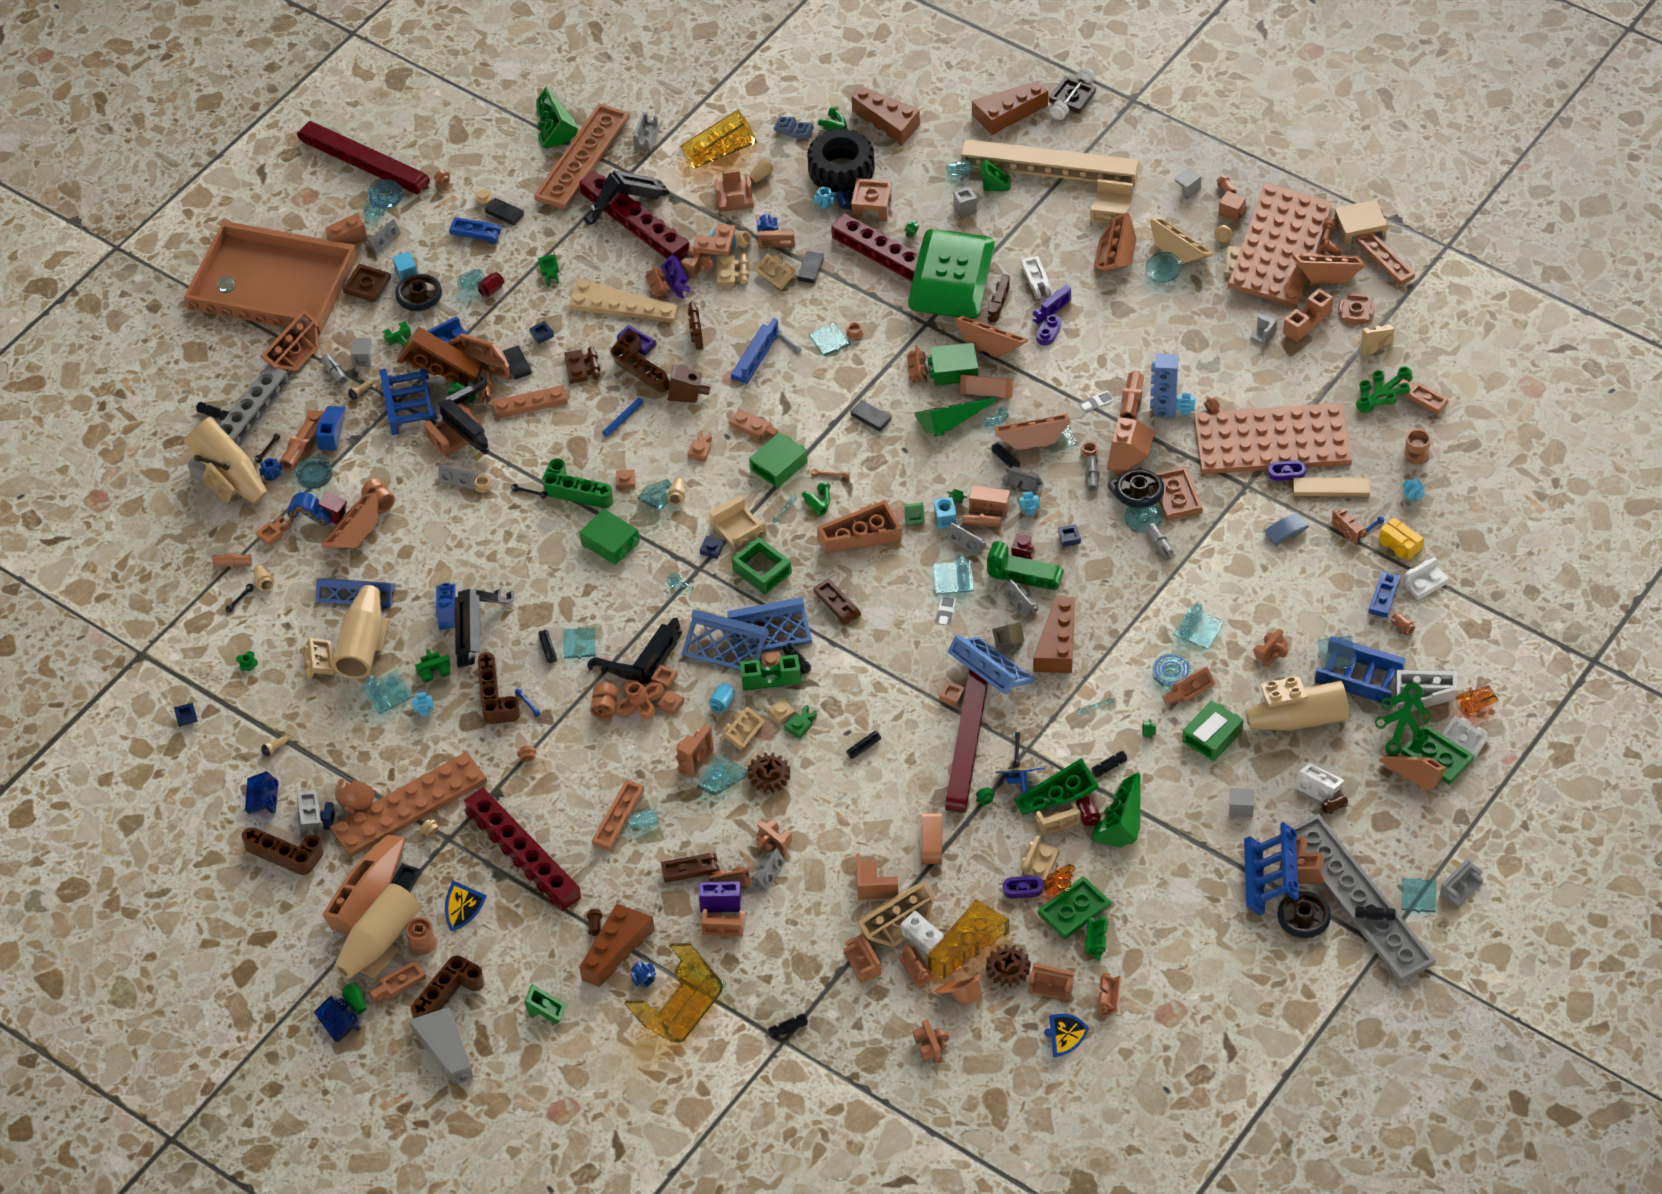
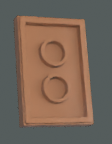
M1186 467L1155 473L1164 484V493L1159 503L1166 521L1203 513V507ZM1152 485L1153 488H1154V491H1155V493H1156V492H1157V486H1156V485Z

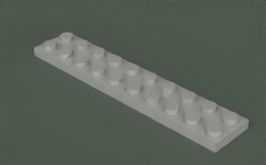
M1319 814L1292 827L1296 831L1297 836H1306L1308 840L1306 853L1323 854L1324 860L1321 870L1325 878L1323 885L1400 983L1435 965L1436 960L1397 911L1394 921H1388L1387 918H1384V920L1367 919V917H1364V919L1355 917V908L1357 906H1364L1365 909L1367 907L1384 908V910H1387V908L1394 909V907Z

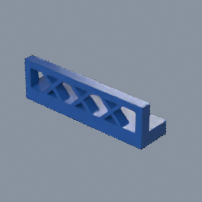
M772 318L769 325H761L732 371L731 379L745 384L749 383L779 333L778 319Z
M318 578L316 580L315 602L352 604L354 600L350 599L355 598L363 586L372 585L378 588L379 591H387L386 602L380 603L383 607H391L392 591H395V583ZM321 587H328L333 594L328 598H321ZM343 588L351 593V596L346 600L337 594Z

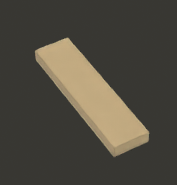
M1293 478L1294 496L1370 497L1369 478Z

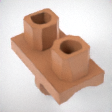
M690 246L688 258H692V260L684 258L681 264L683 270L690 272V278L695 279L700 270L711 269L713 261L710 255L694 253L693 246Z
M1278 629L1275 633L1268 632L1264 636L1265 645H1257L1253 649L1255 657L1262 660L1263 666L1269 667L1275 658H1284L1288 655V649L1286 648L1288 643L1283 637V630Z
M773 819L766 823L760 820L757 823L759 827L756 838L759 842L758 849L760 851L767 849L772 851L777 848L783 856L787 853L786 846L791 843L792 835L787 830L780 834L776 833L779 830V825Z
M928 1019L922 1021V1027L913 1030V1038L916 1044L927 1041L926 1045L919 1047L922 1059L934 1058L935 1062L941 1061L939 1055L941 1052L940 1046L941 1048L947 1047L946 1042L950 1038L948 1032L941 1031L940 1028H936L933 1032Z

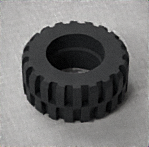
M836 128L830 132L825 131L823 135H818L808 148L809 176L813 183L818 187L820 186V188L828 187L831 188V192L842 191L851 193L854 192L857 178L871 179L874 175V148L870 140L862 133L858 134L856 130L849 131L847 128L838 130ZM838 158H846L852 160L848 163L836 164L830 162Z

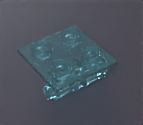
M959 554L954 562L933 563L936 594L974 591L971 560H967L964 554Z
M1196 603L1188 609L1173 636L1209 649L1225 621L1202 612V605Z
M396 670L378 679L375 676L369 675L366 677V685L362 686L363 691L379 714L414 697Z

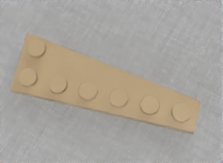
M577 279L569 302V309L674 323L678 312V305L593 283L588 280Z

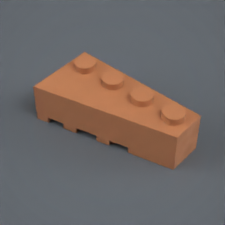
M883 500L818 526L817 540L825 553L901 541L902 527L887 501Z

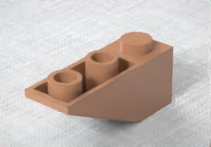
M1386 756L1379 759L1385 768L1400 773L1403 779L1413 781L1417 784L1418 788L1424 791L1436 789L1446 770L1445 766L1428 757Z

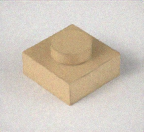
M782 699L769 707L768 713L781 725L795 714V710L785 699Z

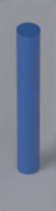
M637 398L602 431V434L608 437L643 404V400Z

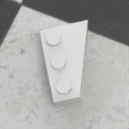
M1397 670L1395 696L1403 693V688L1408 683H1417L1423 691L1421 701L1425 708L1453 701L1457 692V672ZM1415 689L1409 690L1410 695L1417 693ZM1405 701L1395 705L1396 711L1403 708ZM1414 703L1412 705L1411 712L1417 710Z

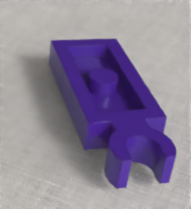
M671 254L661 265V268L671 290L675 292L677 297L683 299V291L690 292V288L685 285L688 279L677 256Z
M1065 285L1058 289L1051 297L1045 299L1041 304V308L1036 309L1032 313L1035 316L1032 321L1038 325L1046 316L1055 314L1071 301V287Z

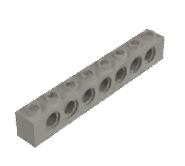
M268 364L260 372L258 378L251 383L246 393L240 397L238 403L231 408L226 418L220 422L219 426L238 446L242 444L288 386L287 371L280 368H272ZM192 458L188 464L190 475L195 479L203 481L202 477L206 466L202 461L197 462Z

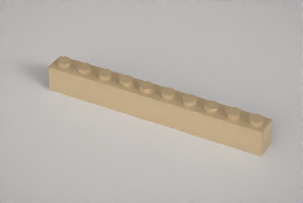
M965 139L961 153L963 167L979 169L980 163L986 159L1005 172L1097 182L1098 179L1133 183V187L1136 185L1139 159L968 139Z

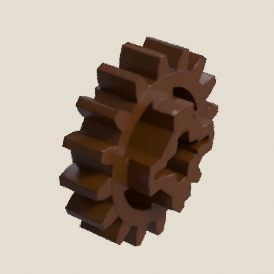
M764 752V757L757 755L756 760L752 759L751 765H748V779H751V786L756 784V790L763 788L764 793L767 792V789H770L772 793H774L775 788L779 791L782 790V785L787 786V780H790V766H787L788 761H782L781 755L775 757L773 752L771 756H768L766 752Z
M1005 944L1004 949L998 946L997 952L991 951L990 957L986 958L988 977L993 978L994 984L1000 981L1001 987L1005 983H1008L1009 988L1012 987V983L1020 985V979L1026 981V975L1030 974L1031 962L1028 960V954H1023L1022 948L1017 951L1016 945H1013L1011 949L1008 948L1007 944Z

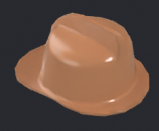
M982 975L945 984L937 988L935 992L938 994L949 993L956 1002L964 1005L971 1004L982 998L978 981Z

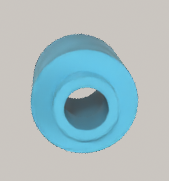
M722 683L716 688L709 699V705L713 711H726L735 693L731 685Z

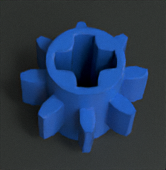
M763 214L759 220H756L757 231L778 230L777 218H772L771 214Z
M267 458L260 463V476L264 475L265 480L274 481L279 476H282V464L278 463L276 458Z
M638 962L631 969V980L636 986L640 984L642 987H648L655 981L656 973L654 971L656 969L650 962L647 965L645 962Z

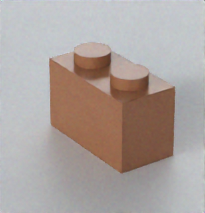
M357 213L325 227L327 240L354 245L367 239L365 225Z

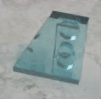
M715 754L700 779L697 788L716 796L747 777L748 769Z

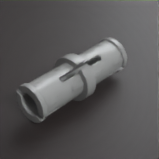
M324 354L321 357V362L327 368L328 374L333 376L339 385H344L348 381V377L341 370V365L335 362L331 354Z
M1088 456L1086 458L1085 471L1087 490L1089 492H1096L1099 489L1098 478L1100 476L1098 458L1096 456Z
M1155 523L1149 524L1151 530L1146 527L1145 531L1151 537L1152 544L1159 549L1163 558L1171 557L1168 552L1173 555L1174 551L1167 543L1166 536L1161 534Z

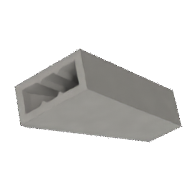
M450 1007L410 1019L414 1035L453 1084L463 1083L473 1078L472 1069Z

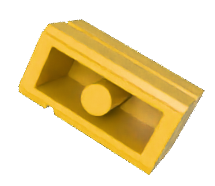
M1395 517L1388 524H1385L1379 533L1380 543L1384 547L1391 548L1398 557H1403L1407 561L1412 559L1423 548L1424 538Z

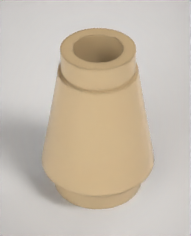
M766 159L759 160L750 173V181L756 184L770 175L773 165Z
M680 478L674 479L666 495L669 503L672 505H679L685 500L684 481Z
M258 565L254 567L253 573L256 587L264 592L271 590L274 585V578L263 566Z

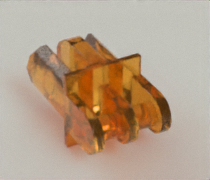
M1490 685L1476 690L1470 687L1469 691L1461 693L1456 697L1457 701L1461 702L1460 706L1465 708V714L1473 712L1478 714L1479 709L1498 702V697L1494 694Z
M1068 864L1061 868L1057 865L1055 872L1046 877L1045 893L1055 895L1062 890L1068 892L1076 867Z

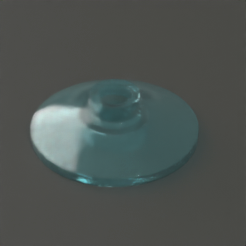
M1171 252L1156 253L1146 263L1148 277L1159 283L1174 280L1182 269L1179 257Z
M1156 505L1146 508L1129 506L1125 511L1124 518L1127 526L1132 530L1146 532V527L1151 530L1149 526L1151 523H1155L1157 528L1160 526L1162 512Z

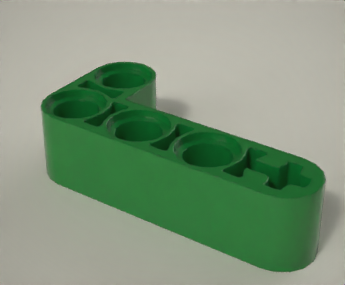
M560 458L552 459L549 462L542 477L543 488L547 492V496L600 508H608L613 504L612 488L610 485L567 475L565 462Z
M1001 541L992 543L987 557V573L996 579L1006 581L1012 579L1013 582L1057 590L1064 574L1063 568L1058 565L1009 555L1008 546Z

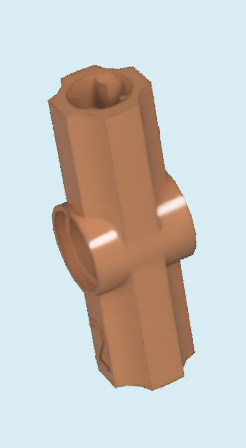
M1133 370V372L1128 373L1126 387L1123 388L1121 418L1136 420L1138 406L1141 405L1144 375L1140 371Z
M308 420L305 422L297 435L290 437L287 450L279 461L285 470H294L303 455L307 456L309 454L318 426L313 421Z

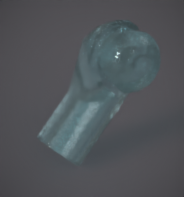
M999 407L996 416L984 417L985 426L1001 425L1009 416V413H1007L1008 409L1006 407Z

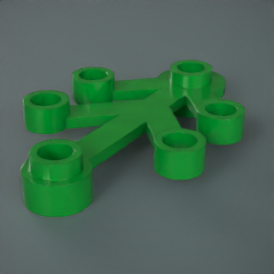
M1406 366L1399 368L1397 376L1384 386L1383 371L1377 370L1373 372L1375 392L1369 396V391L1371 390L1370 381H1361L1359 386L1362 391V397L1356 402V407L1361 413H1369L1374 409V406L1395 404L1397 402L1396 395L1408 394L1410 386L1408 383H1401L1398 388L1393 387L1402 379L1408 382L1412 381V370Z
M1408 683L1403 688V693L1393 698H1384L1381 702L1382 709L1389 711L1394 705L1405 701L1402 709L1385 717L1379 716L1375 719V726L1378 729H1384L1387 724L1399 719L1392 740L1388 741L1385 746V751L1389 756H1398L1401 753L1400 740L1407 722L1413 732V739L1415 741L1421 742L1425 738V732L1419 728L1411 712L1414 703L1420 714V721L1422 723H1429L1431 721V713L1425 709L1421 701L1422 688L1417 683ZM1415 689L1417 693L1410 695L1409 690ZM1389 701L1391 706L1385 707L1383 703ZM1428 714L1429 719L1423 720L1421 716ZM1380 719L1385 722L1382 726L1377 724V721ZM1420 732L1423 734V737L1416 738L1415 734ZM1395 744L1397 749L1392 751L1389 748L1390 745Z

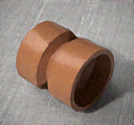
M1413 429L1408 432L1404 452L1405 459L1408 462L1422 464L1428 459L1431 437L1427 431Z
M377 478L367 481L361 489V495L368 493L377 494L378 513L388 511L395 503V496Z
M600 682L594 685L590 712L593 716L600 719H609L615 715L618 698V688L608 682Z
M423 917L410 920L406 926V934L411 951L418 955L430 953L435 947L432 924Z

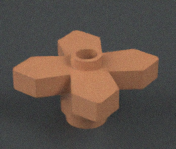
M627 680L624 686L627 698L618 702L616 706L617 715L628 717L638 710L642 719H653L656 709L651 702L661 698L664 691L663 685L651 682L644 687L636 680Z

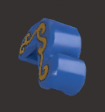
M299 492L292 497L287 508V514L290 519L294 520L299 513H302L320 525H329L331 522V512L319 507V499L313 494Z

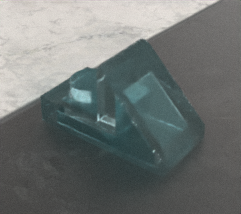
M668 479L647 485L637 498L641 502L662 510L669 502L666 495L668 488L672 484Z

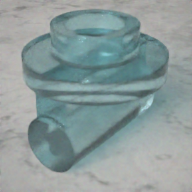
M369 203L364 208V214L367 219L374 221L380 216H384L385 209L380 208L376 203Z

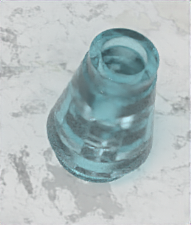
M967 159L947 163V174L968 177V175L973 174V163Z
M648 808L628 817L630 828H650L659 824L656 809L651 810V808Z

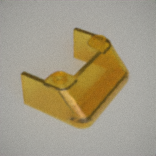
M671 943L669 945L670 949L680 959L675 969V976L681 985L659 1013L655 1008L650 1007L645 1000H626L624 1002L626 1007L645 1028L674 1043H681L688 1037L723 990L721 979L691 943Z

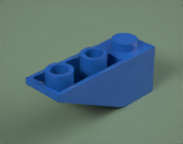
M327 406L318 422L315 435L319 450L337 451L346 407Z
M442 583L436 586V613L439 630L455 628V584Z

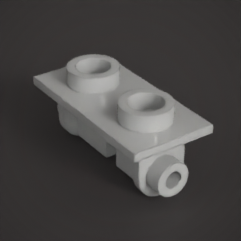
M392 219L371 238H368L365 243L368 248L372 247L377 254L398 237L401 232L395 220Z
M439 465L438 482L474 489L473 483L475 478L478 477L475 471L449 467V465Z
M1005 467L1008 474L1003 476L1002 481L1006 485L1018 488L1020 482H1023L1021 489L1029 492L1032 491L1033 493L1039 491L1040 485L1038 483L1043 485V481L1037 473L1029 472L1028 474L1022 472V469L1018 467Z
M950 524L947 539L978 556L979 549H983L986 546L985 539L971 534L970 531L963 528L960 524Z
M1011 579L1004 595L1022 617L1026 619L1030 612L1034 614L1038 611V604L1031 597L1027 598L1028 593L1021 584L1014 583Z
M775 848L774 852L770 851V853L765 855L760 865L763 869H757L751 878V884L755 887L761 885L765 892L768 891L785 863L777 848Z

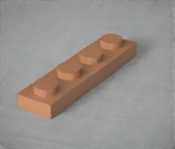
M1374 233L1356 237V244L1400 286L1415 278V272Z
M563 385L492 401L496 419L568 403Z
M629 780L624 782L591 840L592 845L611 851L645 791L643 785Z

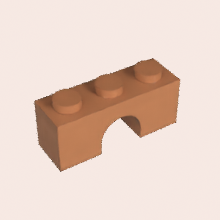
M1320 288L1307 298V305L1302 312L1295 309L1284 318L1283 334L1296 342L1301 340L1332 312L1333 297Z

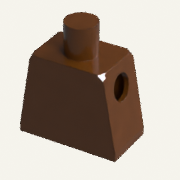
M674 364L667 400L695 403L697 402L698 394H710L711 384L701 383V372Z

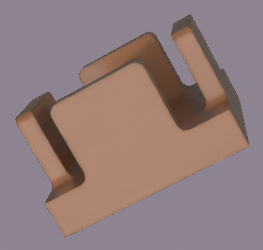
M736 169L723 171V181L718 182V179H714L719 212L754 208L750 175H746V178L741 179L740 170Z

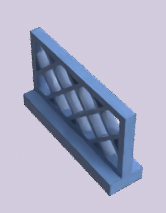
M803 597L727 611V618L750 624L761 621L765 624V628L771 627L776 630L773 637L768 636L767 640L769 642L763 646L762 652L782 649L788 643H792L794 646L812 643ZM793 615H802V620L799 624L791 620ZM775 618H781L782 620H784L780 627L772 624L771 622ZM787 623L796 627L791 634L783 630ZM800 629L806 633L807 638L799 639L794 635ZM780 633L788 637L785 642L781 643L775 639ZM732 635L734 645L742 641L740 635ZM758 639L747 642L750 644L749 648L751 651L758 647ZM739 647L735 649L739 657L749 652L747 649L739 650Z
M693 609L691 614L692 621L683 647L682 656L740 671V666L735 665L736 663H740L750 655L753 660L760 659L765 639L769 635L767 628ZM696 624L703 625L706 632L696 637L694 633ZM717 629L721 630L724 636L714 641L710 633ZM734 634L740 635L742 641L732 646L729 637ZM709 635L712 643L702 648L699 640ZM753 638L760 640L758 647L751 651L747 642ZM727 640L731 648L721 653L717 644ZM697 642L701 650L694 654L689 653V646ZM745 644L749 652L739 658L735 649ZM715 646L719 655L708 658L705 651ZM733 651L737 659L731 663L726 662L723 656Z
M957 635L949 647L948 653L1003 694H1009L1011 688L1031 684L1035 680V677L980 637L964 639Z

